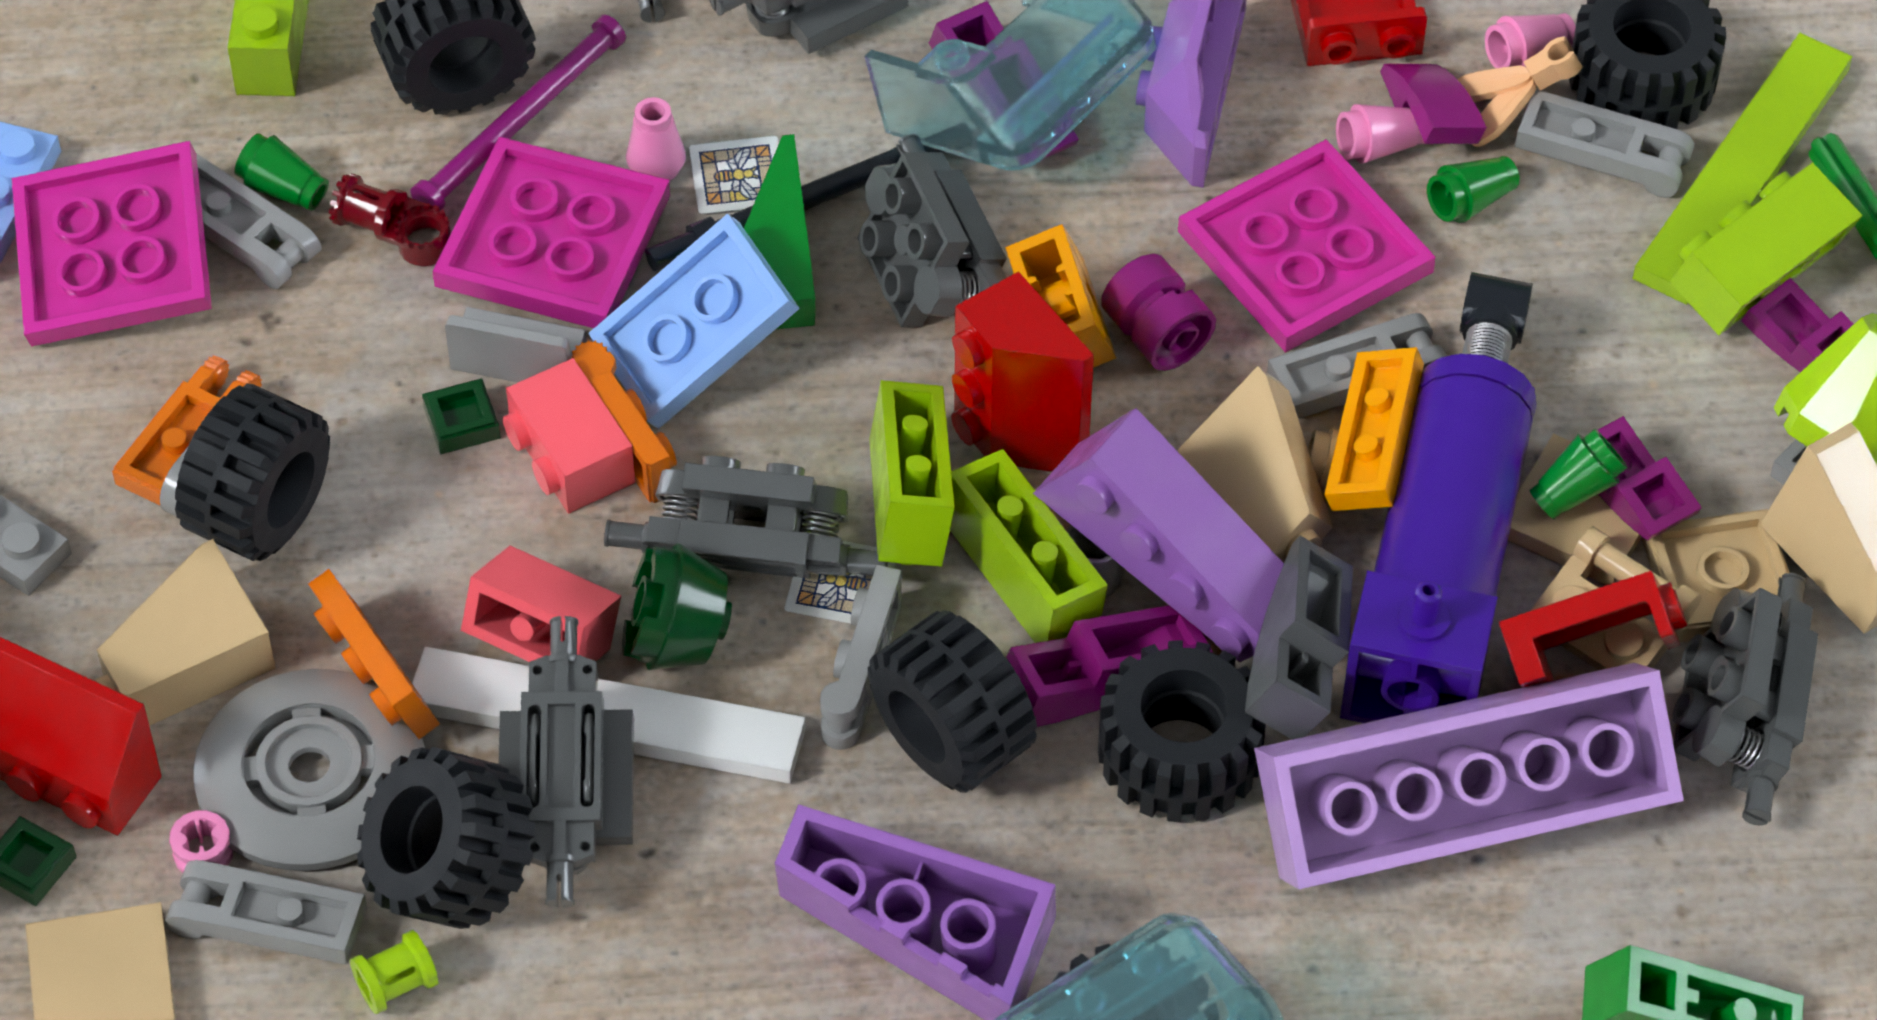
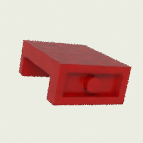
M1291 0L1307 67L1327 64L1340 65L1347 62L1384 58L1398 59L1405 56L1423 54L1427 15L1425 8L1416 7L1415 0Z
M1652 570L1499 621L1521 687L1554 681L1544 652L1545 650L1653 615L1659 635L1669 650L1681 646L1676 630L1688 627L1678 595L1672 583L1660 585Z

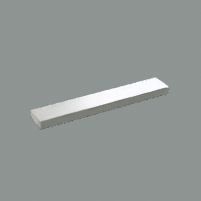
M425 646L412 684L435 717L499 729L500 711H521V692H529V666ZM598 679V691L603 693L604 710L633 709L634 755L791 784L806 730L805 717Z

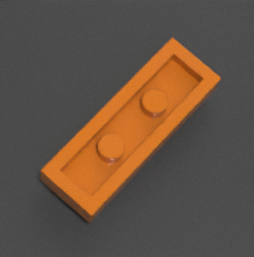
M326 570L308 583L323 605L313 614L335 644L344 638L350 644V647L341 652V655L363 684L374 679L378 688L372 691L369 696L391 726L403 719L418 739H421L439 726L440 723L357 603L331 570Z

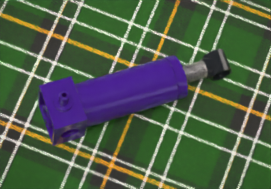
M1471 272L1459 333H1462L1465 340L1462 354L1438 358L1426 366L1422 372L1393 507L1388 509L1374 572L1367 570L1349 647L1340 712L1341 719L1368 723L1479 698L1498 598L1496 592L1537 405L1535 388L1523 373L1508 364L1510 351L1515 348L1516 344H1521L1533 283Z

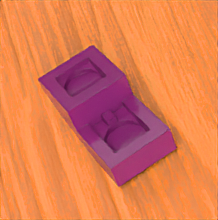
M1383 64L1380 73L1394 107L1411 109L1425 144H1478L1487 129L1485 122L1464 86L1447 69L1438 64Z
M1791 278L1751 307L1741 320L1766 346L1799 372L1803 371L1854 325L1842 311L1830 319Z
M1624 416L1598 429L1628 467L1617 476L1619 480L1617 485L1598 495L1635 532L1649 541L1700 512L1702 509L1701 505L1668 458L1664 457L1655 462Z

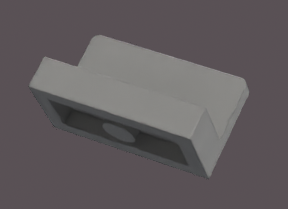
M466 307L463 317L450 315L445 325L450 368L452 370L517 383L572 359V350L576 349L575 346H579L581 342H587L586 330L472 307Z

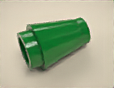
M257 133L252 136L240 152L234 168L235 175L243 179V184L251 190L299 207L302 206L309 211H313L321 203L329 186L328 179L321 176L319 172L276 135L267 138Z
M1507 156L1443 165L1437 170L1436 175L1428 180L1427 198L1438 218L1446 222L1464 223L1507 195L1510 191L1515 190L1519 185V172L1515 163Z
M1595 428L1585 437L1577 434L1538 480L1539 483L1529 491L1540 507L1554 520L1561 513H1565L1619 483L1617 476L1628 467L1609 441Z

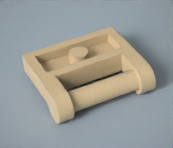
M1594 526L1590 527L1578 541L1572 556L1530 611L1599 588L1586 580L1595 566L1619 581L1651 570L1610 545L1611 538ZM1654 573L1660 585L1669 583ZM1672 584L1688 623L1699 606L1701 595L1685 584L1679 588ZM1645 617L1561 645L1597 670L1630 663L1654 668L1668 649L1659 635L1656 623L1654 624ZM1682 629L1676 630L1677 635H1679Z

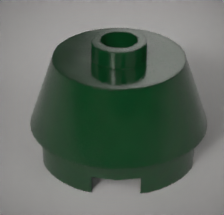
M680 543L675 544L673 548L655 546L653 549L646 548L632 587H636L637 591L634 598L631 621L624 620L622 635L623 655L646 663L648 670L707 663L717 639L723 640L730 624L732 603L726 601L728 590L726 573Z

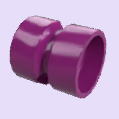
M1152 253L1140 256L1127 263L1113 276L1101 296V307L1125 335L1132 336L1131 341L1156 370L1167 371L1187 363L1204 348L1215 331L1216 317L1193 290L1185 292V282L1162 255Z

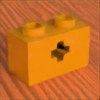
M1063 224L1005 247L1013 273L1019 271L1093 353V368L1116 359L1117 357L1084 258Z

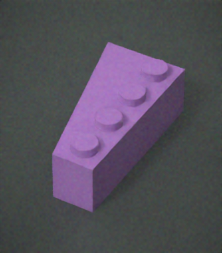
M1134 408L1078 443L1033 494L1208 636L1221 650H1225L1235 656L1239 663L1253 657L1265 613L1284 563L1137 408Z
M798 804L775 861L780 897L984 1020L1019 1019L1056 919L1055 884Z

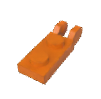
M589 340L585 343L581 342L579 346H575V350H572L573 356L571 358H574L632 444L635 482L649 503H656L660 501L655 494L662 470L671 469L677 465L672 445L663 432L659 431L654 434L647 424L644 407L633 389L624 391L615 378L616 359L611 352H607V347H604L603 343H597L596 340L594 342Z
M209 356L208 360H205L204 365L200 366L188 382L183 381L113 467L112 473L115 485L160 505L162 485L169 470L189 446L206 415L223 396H227L235 387L239 385L243 387L247 383L261 387V376L245 370V372H241L237 376L236 381L231 383L223 395L218 397L216 395L218 390L222 389V385L228 377V371L230 370L228 367L230 364H228L227 360L218 356Z

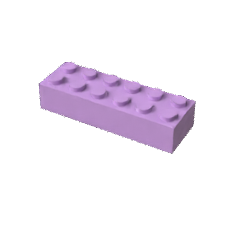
M1637 663L1625 664L1254 748L1279 878L1297 889H1304L1684 801L1660 670Z

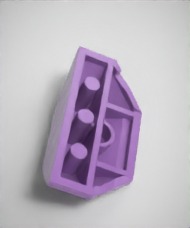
M1172 0L1168 5L1163 27L1153 26L1151 30L1147 61H1152L1154 64L1152 71L1141 70L1137 86L1136 105L1145 106V133L1191 186L1204 188L1245 18L1247 0Z

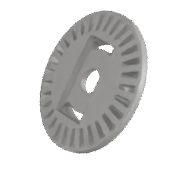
M332 669L296 670L275 675L252 685L236 695L215 715L203 733L196 751L193 767L194 788L200 810L217 813L226 821L230 831V845L228 847L251 861L278 869L298 871L327 869L356 860L357 853L361 850V840L357 839L358 827L363 825L366 812L363 811L367 797L372 798L376 791L375 782L382 773H390L391 763L398 757H409L411 750L421 747L425 748L423 738L418 739L403 719L391 726L369 696L372 691L378 688L376 682L372 680L363 684L354 673ZM259 746L256 756L248 757ZM309 752L324 755L329 760L330 767L328 772L319 780L303 782L291 775L290 766L298 756ZM361 776L368 778L365 786L354 798L338 807L349 799L358 788Z

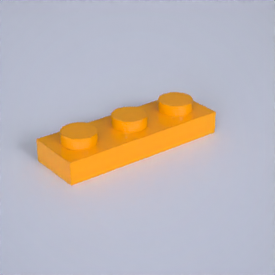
M1417 347L1357 352L1324 493L1332 511L1393 507L1424 368V362Z

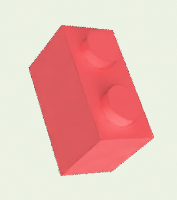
M574 358L506 388L509 414L503 417V425L508 438L517 451L527 450L533 459L531 463L532 469L540 488L547 496L555 493L568 514L635 483L632 444Z
M510 545L471 576L461 631L531 662L550 655V619L561 616L563 641H565V616H570L578 619L577 655L597 661L611 649L621 595Z

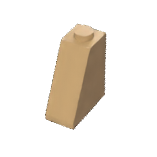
M1257 366L1177 451L1284 563L1292 543L1300 535L1321 547L1322 539L1333 526L1290 392L1279 380Z
M1850 422L1807 446L1760 523V526L1865 634L1877 627V465L1860 432Z
M214 539L202 543L97 649L103 676L94 679V681L144 704L150 726L276 668L269 633Z

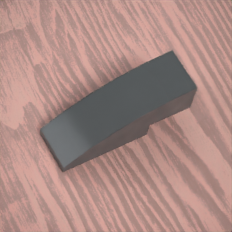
M1301 535L1291 545L1265 613L1255 648L1245 706V713L1291 739L1306 737L1331 712L1333 667L1349 652L1353 566Z

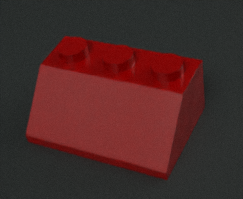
M1019 271L955 306V335L952 337V344L955 350V374L952 375L954 412L951 414V420L956 433L966 445L971 446L974 444L984 456L1004 449L1017 467L1052 472L1078 443L1090 436L1093 353Z
M0 637V780L6 782L12 791L28 801L37 802L41 799L62 809L69 819L82 827L92 829L96 825L118 836L162 777L144 704Z

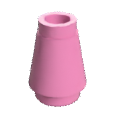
M1566 13L1557 15L1502 16L1495 25H1491L1487 29L1485 34V49L1488 59L1494 68L1526 67L1524 61L1542 51L1555 38L1566 37L1572 46L1576 26L1573 19Z
M646 98L635 107V115L626 152V162L632 171L671 181L683 167L686 160V151L671 113L670 105L661 98Z
M1355 104L1351 107L1350 111L1341 112L1337 118V144L1342 156L1347 160L1356 159L1359 163L1365 164L1416 145L1425 144L1410 108Z

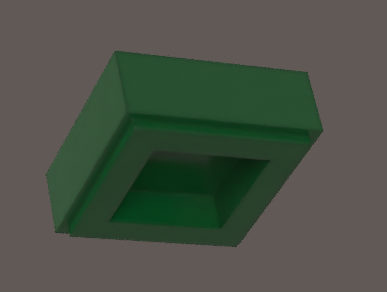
M482 378L422 394L423 407L440 455L501 439L499 424Z
M19 816L0 839V887L37 906L77 858L74 845Z

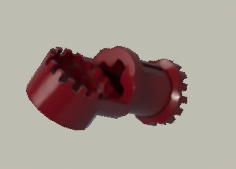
M353 173L341 177V181H338L336 184L339 191L333 190L332 195L337 196V200L332 199L329 204L332 205L328 210L329 214H331L329 219L333 224L344 226L351 223L374 231L376 239L398 246L403 259L412 265L425 267L437 263L451 235L448 216L446 217L444 210L440 211L436 205L432 206L428 203L409 198L405 191L399 189L387 192L366 185L361 176ZM420 228H434L440 232L437 238L431 242H424V244L413 243L408 240L409 236Z

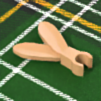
M1558 37L1550 41L1542 51L1524 61L1526 67L1510 66L1477 71L1457 79L1474 102L1493 99L1481 112L1487 129L1480 142L1472 144L1474 147H1481L1498 138L1526 106L1537 87L1541 91L1559 80L1572 78L1581 71L1583 66L1566 37Z

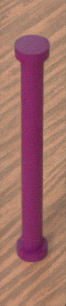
M601 15L592 23V32L430 180H419L410 189L412 199L428 203L432 206L436 205L441 211L446 205L445 198L488 160L499 137L512 138L608 49L616 50L626 41V34L622 26L611 16Z

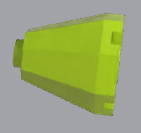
M1871 313L1861 317L1791 380L1782 390L1773 408L1778 417L1786 413L1789 414L1783 426L1790 436L1805 446H1809L1851 422L1860 432L1876 465L1877 314Z

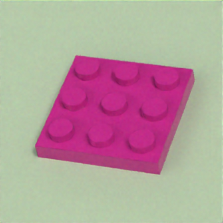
M499 137L432 271L434 287L595 328L620 306L670 198V182L667 179Z
M1327 139L1184 213L1178 219V233L1285 353L1434 272L1436 259L1434 254Z
M190 141L12 178L24 336L31 347L212 309L197 155Z

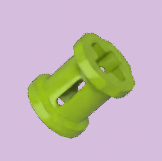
M414 930L402 934L401 943L366 959L362 955H358L350 959L351 970L357 986L374 1014L387 1010L388 1001L421 985L430 989L439 984L433 960L420 936Z

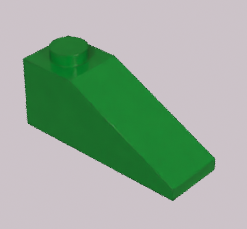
M782 135L744 226L749 237L800 308L775 330L815 326L816 307L795 135Z
M1629 945L1585 966L1582 1020H1803L1804 995Z

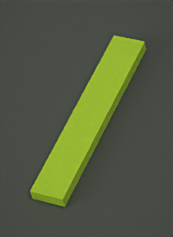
M1800 32L1641 256L1635 265L1633 280L1686 305L1688 304L1682 295L1669 283L1684 262L1678 256L1679 252L1702 231L1706 230L1711 236H1714L1722 230L1719 223L1741 202L1747 200L1752 207L1761 199L1759 196L1760 192L1776 177L1848 73L1853 56Z

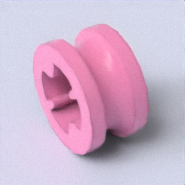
M208 810L187 813L179 818L170 830L169 843L173 851V859L177 868L182 873L186 864L192 860H203L228 866L233 858V850L228 847L230 845L229 828L226 821L217 813ZM204 836L212 837L214 846L210 850L205 851L203 846H199V853L191 852L190 841L198 838L199 842L203 843Z

